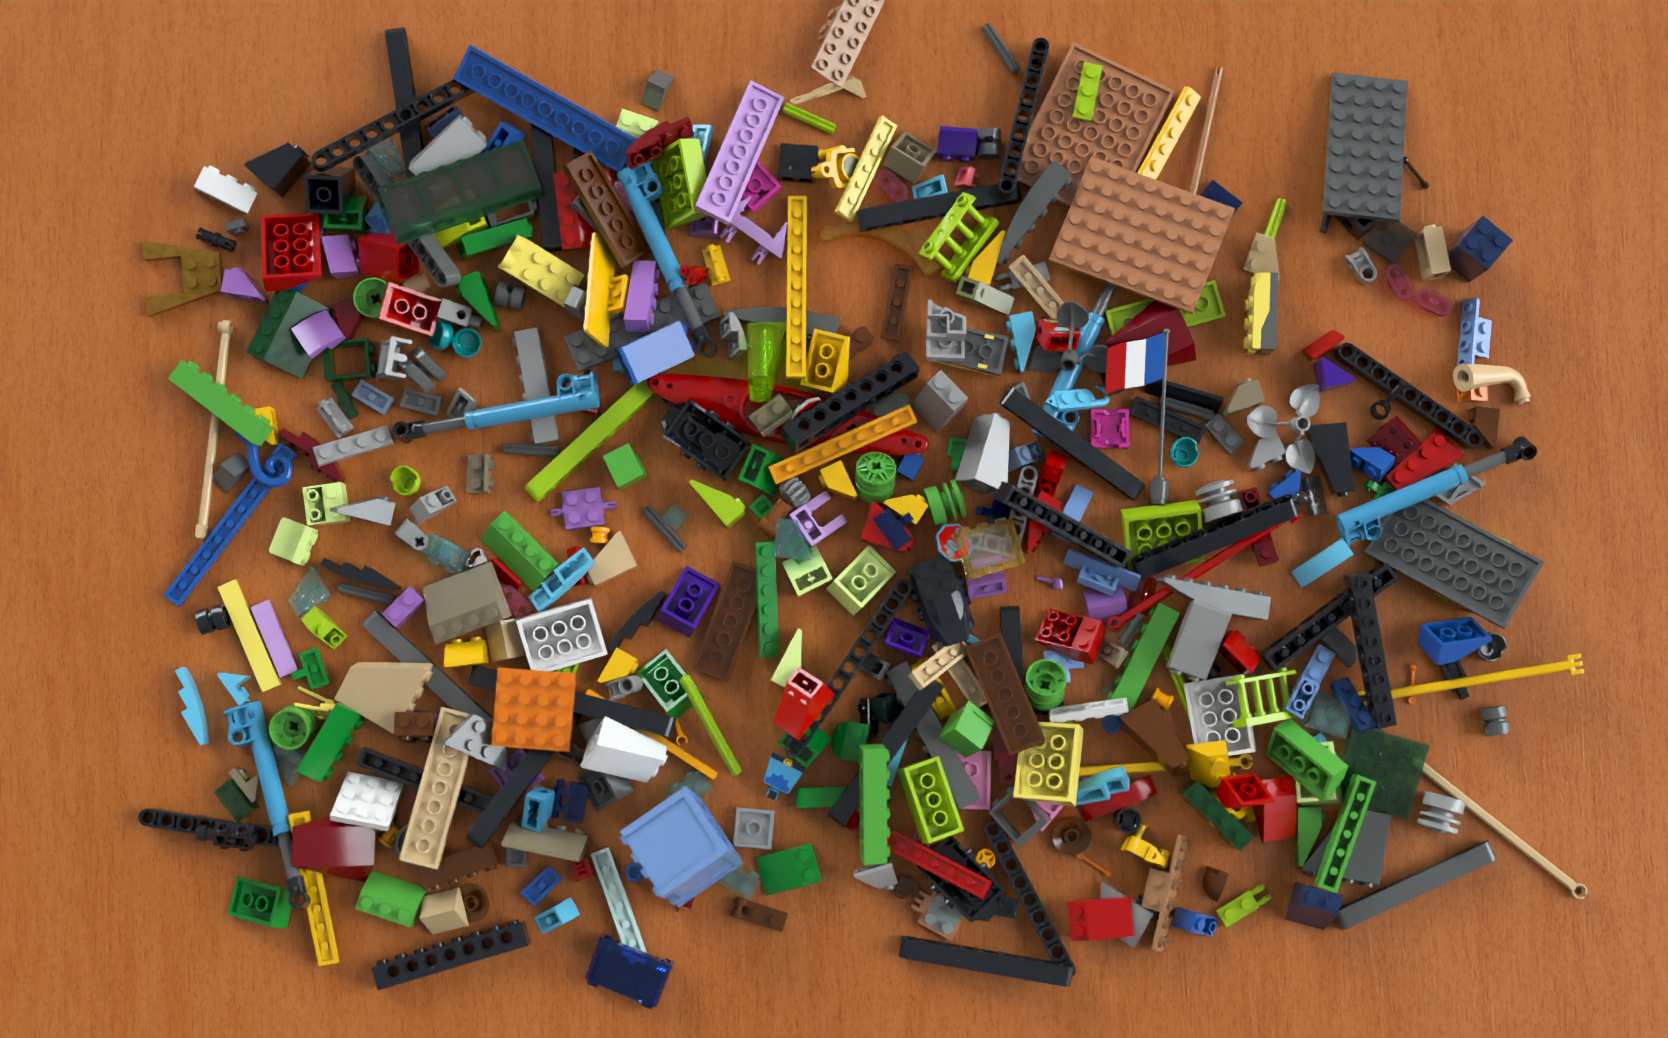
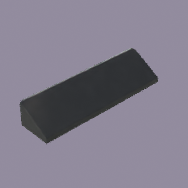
M1162 379L1146 384L1144 392L1161 397ZM1166 381V397L1213 410L1214 413L1219 411L1224 400L1223 397Z

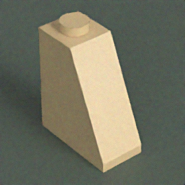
M621 531L617 532L594 559L595 564L588 570L589 573L586 576L590 584L594 583L595 586H599L638 567Z

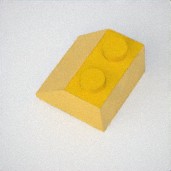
M841 460L820 470L821 475L818 477L823 488L827 487L828 491L852 500L857 499V493Z
M912 494L887 499L883 507L913 527H916L929 505L926 504L927 500L919 494L917 496Z
M481 637L470 638V642H462V639L451 640V644H445L444 667L454 668L489 664L487 640H482Z
M1226 740L1186 745L1187 754L1190 758L1191 779L1197 780L1211 788L1219 787L1223 777L1231 776Z

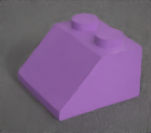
M348 235L321 237L329 269L334 277L341 281L361 275L360 259L357 258L355 252L358 250L355 240H352Z
M232 267L231 270L225 269L221 287L222 293L232 299L269 304L268 298L255 280L248 275L249 273L243 272V269Z

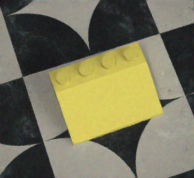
M1039 722L1046 742L1018 753L1013 797L1054 805L1076 806L1084 730L1079 724Z

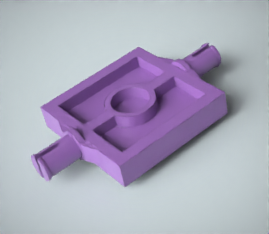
M600 487L562 492V508L551 509V517L563 516L567 531L605 526V510L616 509V501L604 502Z

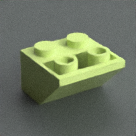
M337 482L302 487L307 526L350 522V516L330 511L331 507L348 503L346 484Z
M817 546L810 548L813 552L799 564L793 558L782 562L798 597L833 581Z

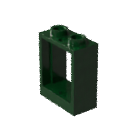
M368 338L343 340L333 349L327 347L322 351L325 381L332 383L374 378V373L377 371L376 362H373L372 355L375 354V346ZM365 346L367 372L336 375L334 349Z

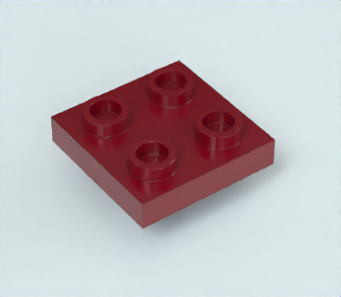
M1397 415L1366 440L1371 447H1380L1395 457L1393 468L1423 444Z

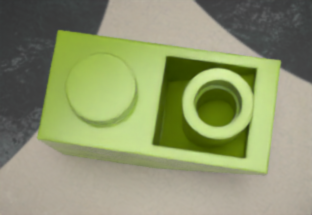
M316 606L301 619L310 632L334 650L348 636L328 615Z

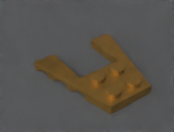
M142 241L143 260L145 261L181 258L184 293L146 297L147 316L152 317L157 313L166 312L174 307L186 305L191 301L221 292L223 276L221 254L219 252Z

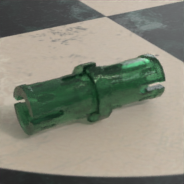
M342 381L335 382L331 385V388L335 392L338 399L337 402L342 406L347 419L351 420L357 417L359 412L353 404L352 396L348 394Z

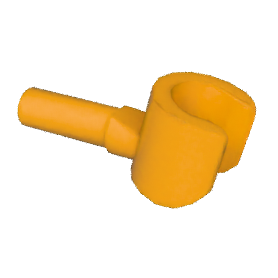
M677 718L675 722L678 735L676 743L680 746L678 739L684 737L687 744L688 737L682 732Z

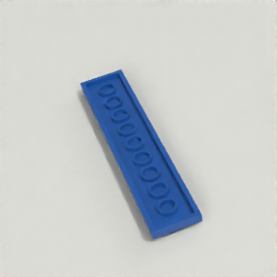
M472 44L469 45L453 78L586 154L592 150L599 162L617 172L623 170L627 162L625 152L638 139Z

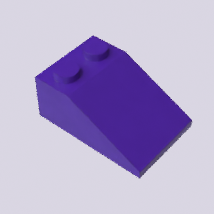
M686 566L656 620L690 638L720 584Z

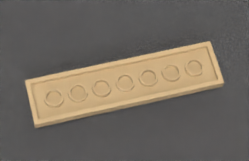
M441 707L399 860L439 869L469 760L468 755L445 746L441 742L444 738L447 739L458 725L463 723L464 719L469 715L468 713Z

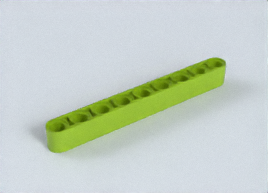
M647 379L635 384L524 487L537 503L545 498L656 395V393L649 390Z

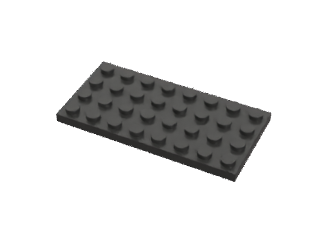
M1332 72L1322 214L1396 223L1400 221L1408 81Z
M1427 499L1386 515L1381 524V535L1376 540H1372L1364 554L1381 563H1388L1395 571L1504 630L1544 564V561Z

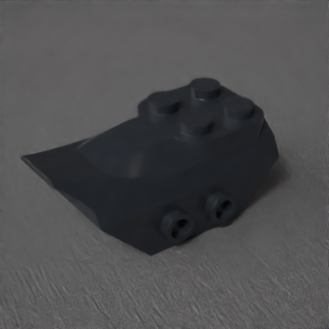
M690 399L685 403H673L660 421L664 429L662 437L682 450L679 454L688 460L693 458L697 461L695 464L703 471L708 469L725 481L751 443L734 431L736 427L730 422L726 421L723 423L719 420L720 415L713 410L708 412Z
M943 556L907 568L913 592H910L913 602H918L920 610H917L920 622L924 621L932 642L939 641L948 647L968 640L972 628L976 627L969 608L971 604L968 593L964 594L962 587L965 586L962 575L958 576L954 562H949Z
M952 835L948 836L933 851L992 881L984 899L920 866L917 867L932 883L930 887L938 895L942 893L946 897L944 902L951 909L955 907L971 923L976 920L988 922L1004 906L1002 894L1005 889L989 874L991 869L984 862L979 864L975 860L977 855L970 848L966 850Z

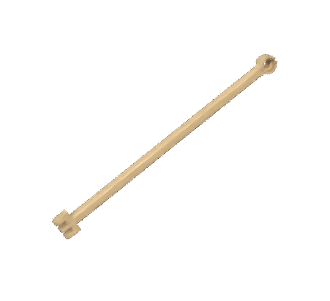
M223 320L218 323V333H221L216 383L220 382L225 385L229 344L233 330V323L230 320ZM213 413L211 416L199 522L196 524L195 536L203 540L208 538L209 533L207 525L220 418Z
M1410 746L1409 750L1414 755L1412 756L1406 752L1404 756L1409 759V762L1401 758L1400 762L1408 769H1412L1413 766L1416 767L1453 798L1466 802L1465 807L1567 887L1574 898H1585L1582 894L1575 893V889L1579 887L1580 893L1587 895L1588 889L1584 884L1576 883L1423 762L1420 759L1423 754L1413 746Z

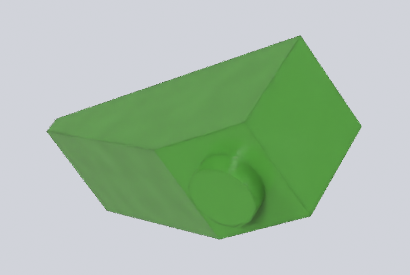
M1297 807L1296 866L1303 867L1322 828L1325 815L1324 811H1321V807Z

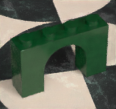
M1190 779L1177 792L1191 807L1197 809L1220 832L1219 835L1232 848L1241 851L1254 838L1197 780Z

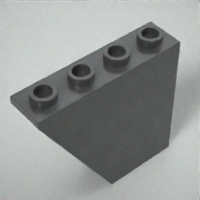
M1366 810L1342 877L1343 882L1354 884V880L1362 881L1361 885L1373 887V884L1380 885L1391 815ZM1334 824L1311 850L1303 867H1299L1300 870H1304L1305 875L1315 876L1318 872Z

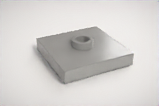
M736 807L733 846L771 850L775 810Z

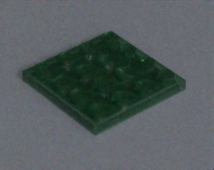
M1352 725L1342 761L1348 765L1344 779L1341 781L1342 801L1352 774L1360 775L1376 781L1367 807L1368 809L1408 819L1430 745L1375 729L1358 734Z

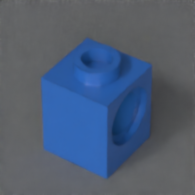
M905 455L896 473L913 482L924 462V459L921 458L922 455Z

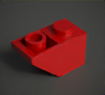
M1049 450L1035 488L1036 493L1044 491L1050 496H1054L1067 456Z

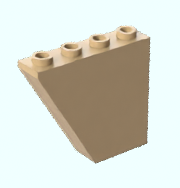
M357 662L350 667L334 699L394 734L395 712H413L416 704H414L416 698H420L424 691V683H427L433 674L431 672L433 664Z

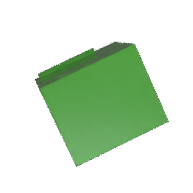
M629 443L603 456L618 489L624 490L647 478L646 475L648 474L638 454H635Z
M967 701L966 706L958 710H952L939 738L966 758L982 750L995 721L970 701Z

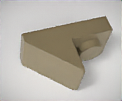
M1104 637L1097 657L1111 667L1118 669L1129 652Z
M236 767L228 772L252 803L260 800L262 787L258 774L249 780L250 776L244 768Z

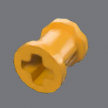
M1157 687L1152 693L1150 700L1155 698L1158 705L1164 711H1167L1173 702L1174 696L1161 692L1160 688Z
M396 825L389 827L388 831H384L377 839L385 846L392 848V843L401 829Z

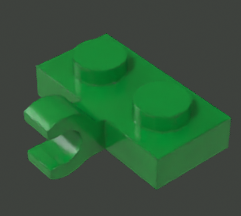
M318 647L299 654L303 669L291 673L293 680L297 681L307 676L311 690L331 684Z

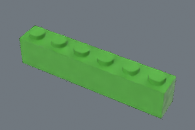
M181 360L168 379L252 444L262 446L274 429L269 424L270 420L261 414L258 416L254 413L256 409L249 404L244 405L241 403L242 399L238 395L228 393L226 391L228 388L220 382L215 383L212 375L198 370L200 368L199 365L191 360L189 363Z
M1157 603L1150 608L1147 614L1150 616L1148 622H1143L1139 630L1142 634L1139 640H1134L1131 646L1133 652L1130 657L1127 656L1122 664L1124 670L1122 674L1118 673L1113 683L1116 686L1113 692L1109 691L1105 700L1127 698L1128 712L1132 711L1180 614L1179 612L1161 603Z
M883 744L859 745L860 860L863 865L887 864V857H890V847L887 845V838H890V829L887 826V819L890 818V810L887 807V800L890 799L889 788H887V781L890 779L887 762H889L890 755L889 750Z
M1352 774L1313 885L1337 894L1376 781Z

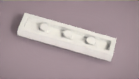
M1127 698L1056 707L1049 710L1050 722L1083 721L1086 718H1103L1105 715L1112 714L1120 716L1128 712Z

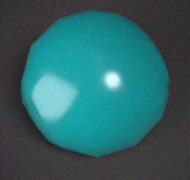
M437 319L433 336L428 337L429 344L435 349H446L452 343L454 337L452 326L448 322Z
M472 328L458 330L452 340L455 352L461 357L467 358L476 355L482 343L479 333Z
M1190 437L1178 439L1172 444L1169 451L1172 462L1180 468L1193 465L1199 455L1197 442Z

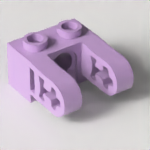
M827 491L822 492L787 517L809 548L848 522L845 516L841 514L824 527H819L811 516L813 511L831 499Z

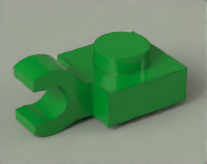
M949 438L947 457L952 458L950 472H958L959 462L962 459L967 443L965 439Z
M1371 479L1366 481L1363 486L1367 491L1375 493L1374 500L1394 492L1392 487L1386 482L1379 485Z

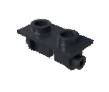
M860 698V703L858 704L859 723L871 725L869 737H877V733H879L878 721L872 720L869 698Z

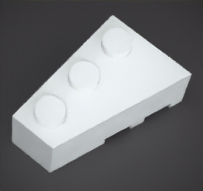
M209 165L208 168L204 166L194 185V190L197 192L201 191L209 195L210 198L217 199L225 203V205L247 215L257 195V192L254 191L255 188L246 183L244 186L237 183L238 179L228 174L226 177L219 174L220 170Z

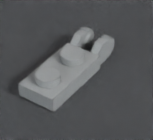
M1046 262L1034 264L1033 266L1047 282L1050 281ZM1012 271L994 277L995 281L1010 278L1011 284L1001 285L997 288L999 291L1004 292L1025 288Z

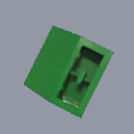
M352 195L344 214H324L323 228L332 233L364 234L367 231V222L364 219L368 214L369 197Z
M753 444L738 481L774 496L779 484H775L768 467L785 459Z
M818 728L803 752L795 759L807 768L832 738ZM807 729V731L804 733L803 737H808V736H810V730H809V729ZM786 732L777 742L784 750L791 735ZM792 743L789 745V750L792 753H798L799 746L796 743Z

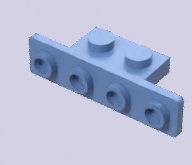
M1479 298L1463 300L1457 366L1460 364H1474L1475 357L1489 358L1492 320L1478 317Z
M1071 548L1068 549L1063 562L1067 566L1080 570L1077 583L1113 596L1117 585L1135 591L1141 578L1136 573Z

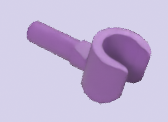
M1037 576L1039 581L1053 583V589H1063V581L1061 579Z

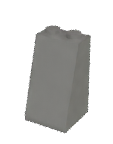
M461 115L457 116L410 161L409 169L436 196L487 146L486 136L480 130L476 132L472 127L473 123L466 116L464 118Z
M940 370L924 386L911 407L938 433L965 407L968 397Z
M996 412L990 415L983 414L982 416L974 417L955 479L956 482L984 495L996 494L1002 481L1008 483L1010 421L1003 418L1002 414Z
M1196 599L1189 601L1166 666L1171 669L1170 672L1179 676L1182 673L1189 675L1188 679L1200 682V679L1206 680L1232 613Z

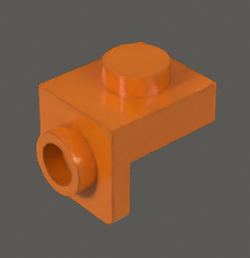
M1487 386L1461 392L1457 388V402L1488 401Z

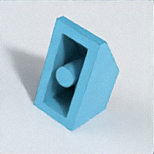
M570 897L537 915L534 919L541 933L545 934L577 917L580 913Z

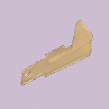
M850 75L841 88L833 83H829L812 90L810 93L790 99V101L794 105L815 97L825 96L843 88L862 98H865L866 94L861 80Z

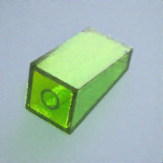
M786 322L747 323L750 402L770 401L786 354Z

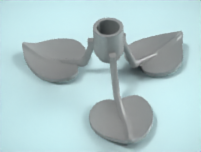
M1317 384L1300 386L1291 393L1289 404L1293 409H1296L1295 413L1299 417H1294L1289 422H1276V411L1266 405L1255 408L1246 418L1249 429L1261 438L1274 436L1276 426H1290L1293 432H1298L1294 439L1295 444H1291L1286 448L1285 459L1290 467L1295 470L1299 469L1306 474L1312 472L1315 452L1309 440L1302 439L1299 442L1298 440L1304 435V431H1307L1310 427V420L1307 417L1315 415L1319 409L1320 385Z

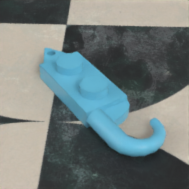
M1097 385L1095 388L1103 392V399L1095 400L1092 392L1087 389L1054 391L1044 404L1054 408L1056 412L1103 407L1109 403L1110 397L1109 394L1105 395L1104 387Z

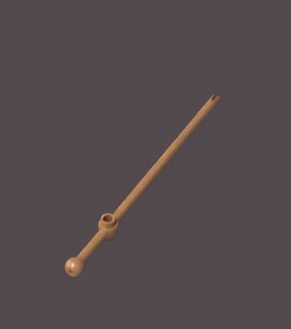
M1219 66L1215 69L1189 192L1197 194L1223 73L1222 66L1219 75H1217Z

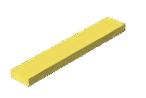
M884 116L879 117L835 210L836 214L849 222L854 220L856 211H858L897 127L896 124Z
M234 579L219 586L218 590L262 692L282 685L238 581Z

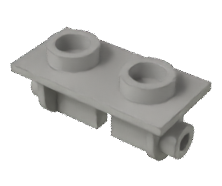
M332 397L327 401L324 399L319 402L320 406L316 409L338 439L354 428Z

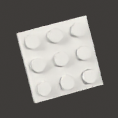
M347 772L331 811L330 820L388 831L404 790V783Z

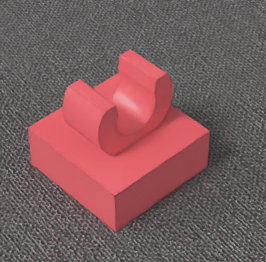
M970 166L960 167L955 186L959 188H975L977 185L972 183L973 178H979V175L975 173L976 169Z

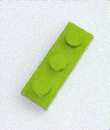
M1084 62L1072 119L1091 122L1102 65Z

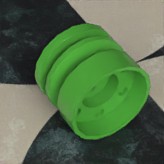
M375 277L366 278L356 286L353 294L354 305L357 310L364 316L379 320L378 316L388 282ZM377 296L380 299H382V301L376 303L374 297Z
M869 452L859 458L856 464L854 489L862 500L868 503H872V501L881 503L892 496L896 475L894 460L882 452Z
M955 479L950 481L951 490L948 489L946 482L942 483L943 492L939 493L936 486L923 489L925 499L927 500L926 504L929 505L928 510L935 527L947 524V514H950L954 521L957 520V511L961 519L967 517L965 499Z
M1050 659L1036 661L1028 668L1024 689L1032 707L1039 710H1051L1062 703L1067 683L1066 672L1058 662Z
M294 703L288 705L271 719L269 724L271 739L278 747L286 750H294L301 747L316 734L319 727L318 717L314 710L295 707Z

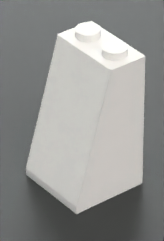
M605 716L588 740L581 767L647 783L651 776H656L659 766L665 764L668 757L666 755L667 746Z

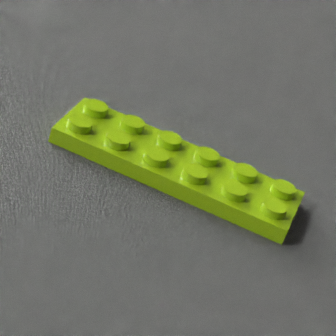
M1215 280L1205 283L1193 315L1181 311L1188 328L1226 317ZM1146 299L1105 311L1111 336L1154 300Z

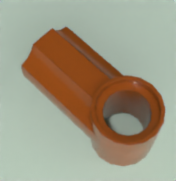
M779 498L770 513L765 515L760 521L757 528L772 539H775L783 528L782 524L794 508Z

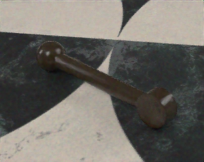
M1405 156L1403 164H1406L1412 173L1421 182L1422 187L1424 189H1427L1429 187V184L1423 180V178L1418 174L1414 167L1409 163L1408 157Z

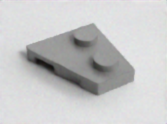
M1453 463L1450 469L1457 466L1458 464ZM1473 476L1468 478L1467 483L1458 485L1434 497L1449 506L1485 486L1486 483Z

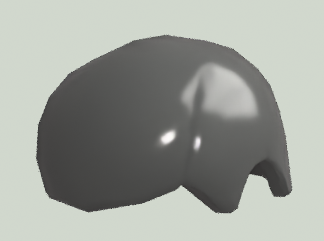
M1487 632L1492 637V641L1476 649L1475 652L1483 661L1493 662L1502 657L1504 649L1507 648V643L1501 634Z

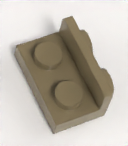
M779 393L752 413L749 418L763 437L766 435L770 437L777 432L778 426L782 423L784 425L791 419L794 412Z
M490 454L468 455L466 493L491 494V489H494V478H491V470L495 468V460L492 459Z

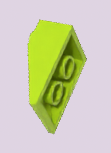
M689 481L691 486L728 529L746 514L744 511L746 507L738 497L734 499L728 494L697 481Z

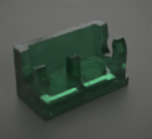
M233 778L227 780L214 791L237 822L247 818L251 812L256 811L260 807L257 802L252 803Z

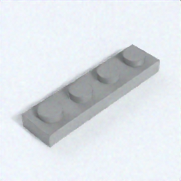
M383 426L313 447V452L318 466L321 467L391 446L393 441L388 426Z

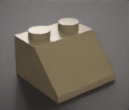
M904 131L890 148L883 165L903 176L907 181L915 184L922 176L937 150Z
M1249 378L1237 384V388L1232 391L1221 414L1223 418L1257 407L1265 402L1258 379L1252 381Z

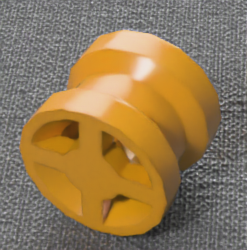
M591 527L592 537L590 538V543L607 544L609 542L607 536L610 533V528Z
M983 848L976 853L977 857L975 859L979 864L984 862L989 868L994 865L996 858L990 849Z

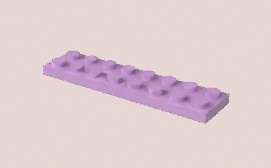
M752 80L749 82L694 209L726 225L731 223L784 100L783 96Z

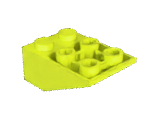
M472 189L460 193L436 207L434 214L426 224L442 248L457 243L462 236L490 228Z

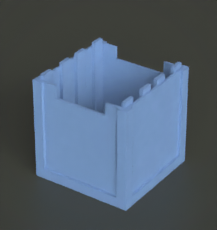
M687 786L620 831L622 834L620 837L621 841L625 846L629 845L634 852L631 855L636 864L640 862L643 869L640 871L645 879L650 878L655 887L652 890L656 896L667 897L672 906L676 904L677 907H681L743 864L740 856L704 801Z

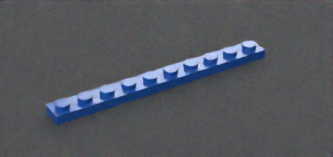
M282 442L271 454V456L275 454L284 455L291 462L298 455ZM280 462L275 463L276 473L273 475L266 471L265 463L261 467L263 473L271 478H276L283 472V465ZM255 477L251 480L164 593L166 598L178 607L182 606L272 488L260 484Z

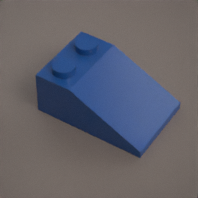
M1472 617L1421 624L1417 644L1437 665L1455 662L1492 641V637Z

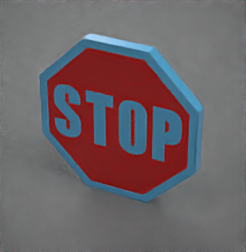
M959 523L944 524L935 536L938 552L949 562L965 561L973 550L970 533Z

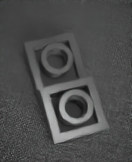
M1336 627L1320 638L1325 647L1336 653L1346 667H1352L1357 661L1358 653L1356 646Z

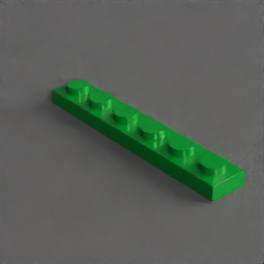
M754 542L759 658L779 657L775 542Z

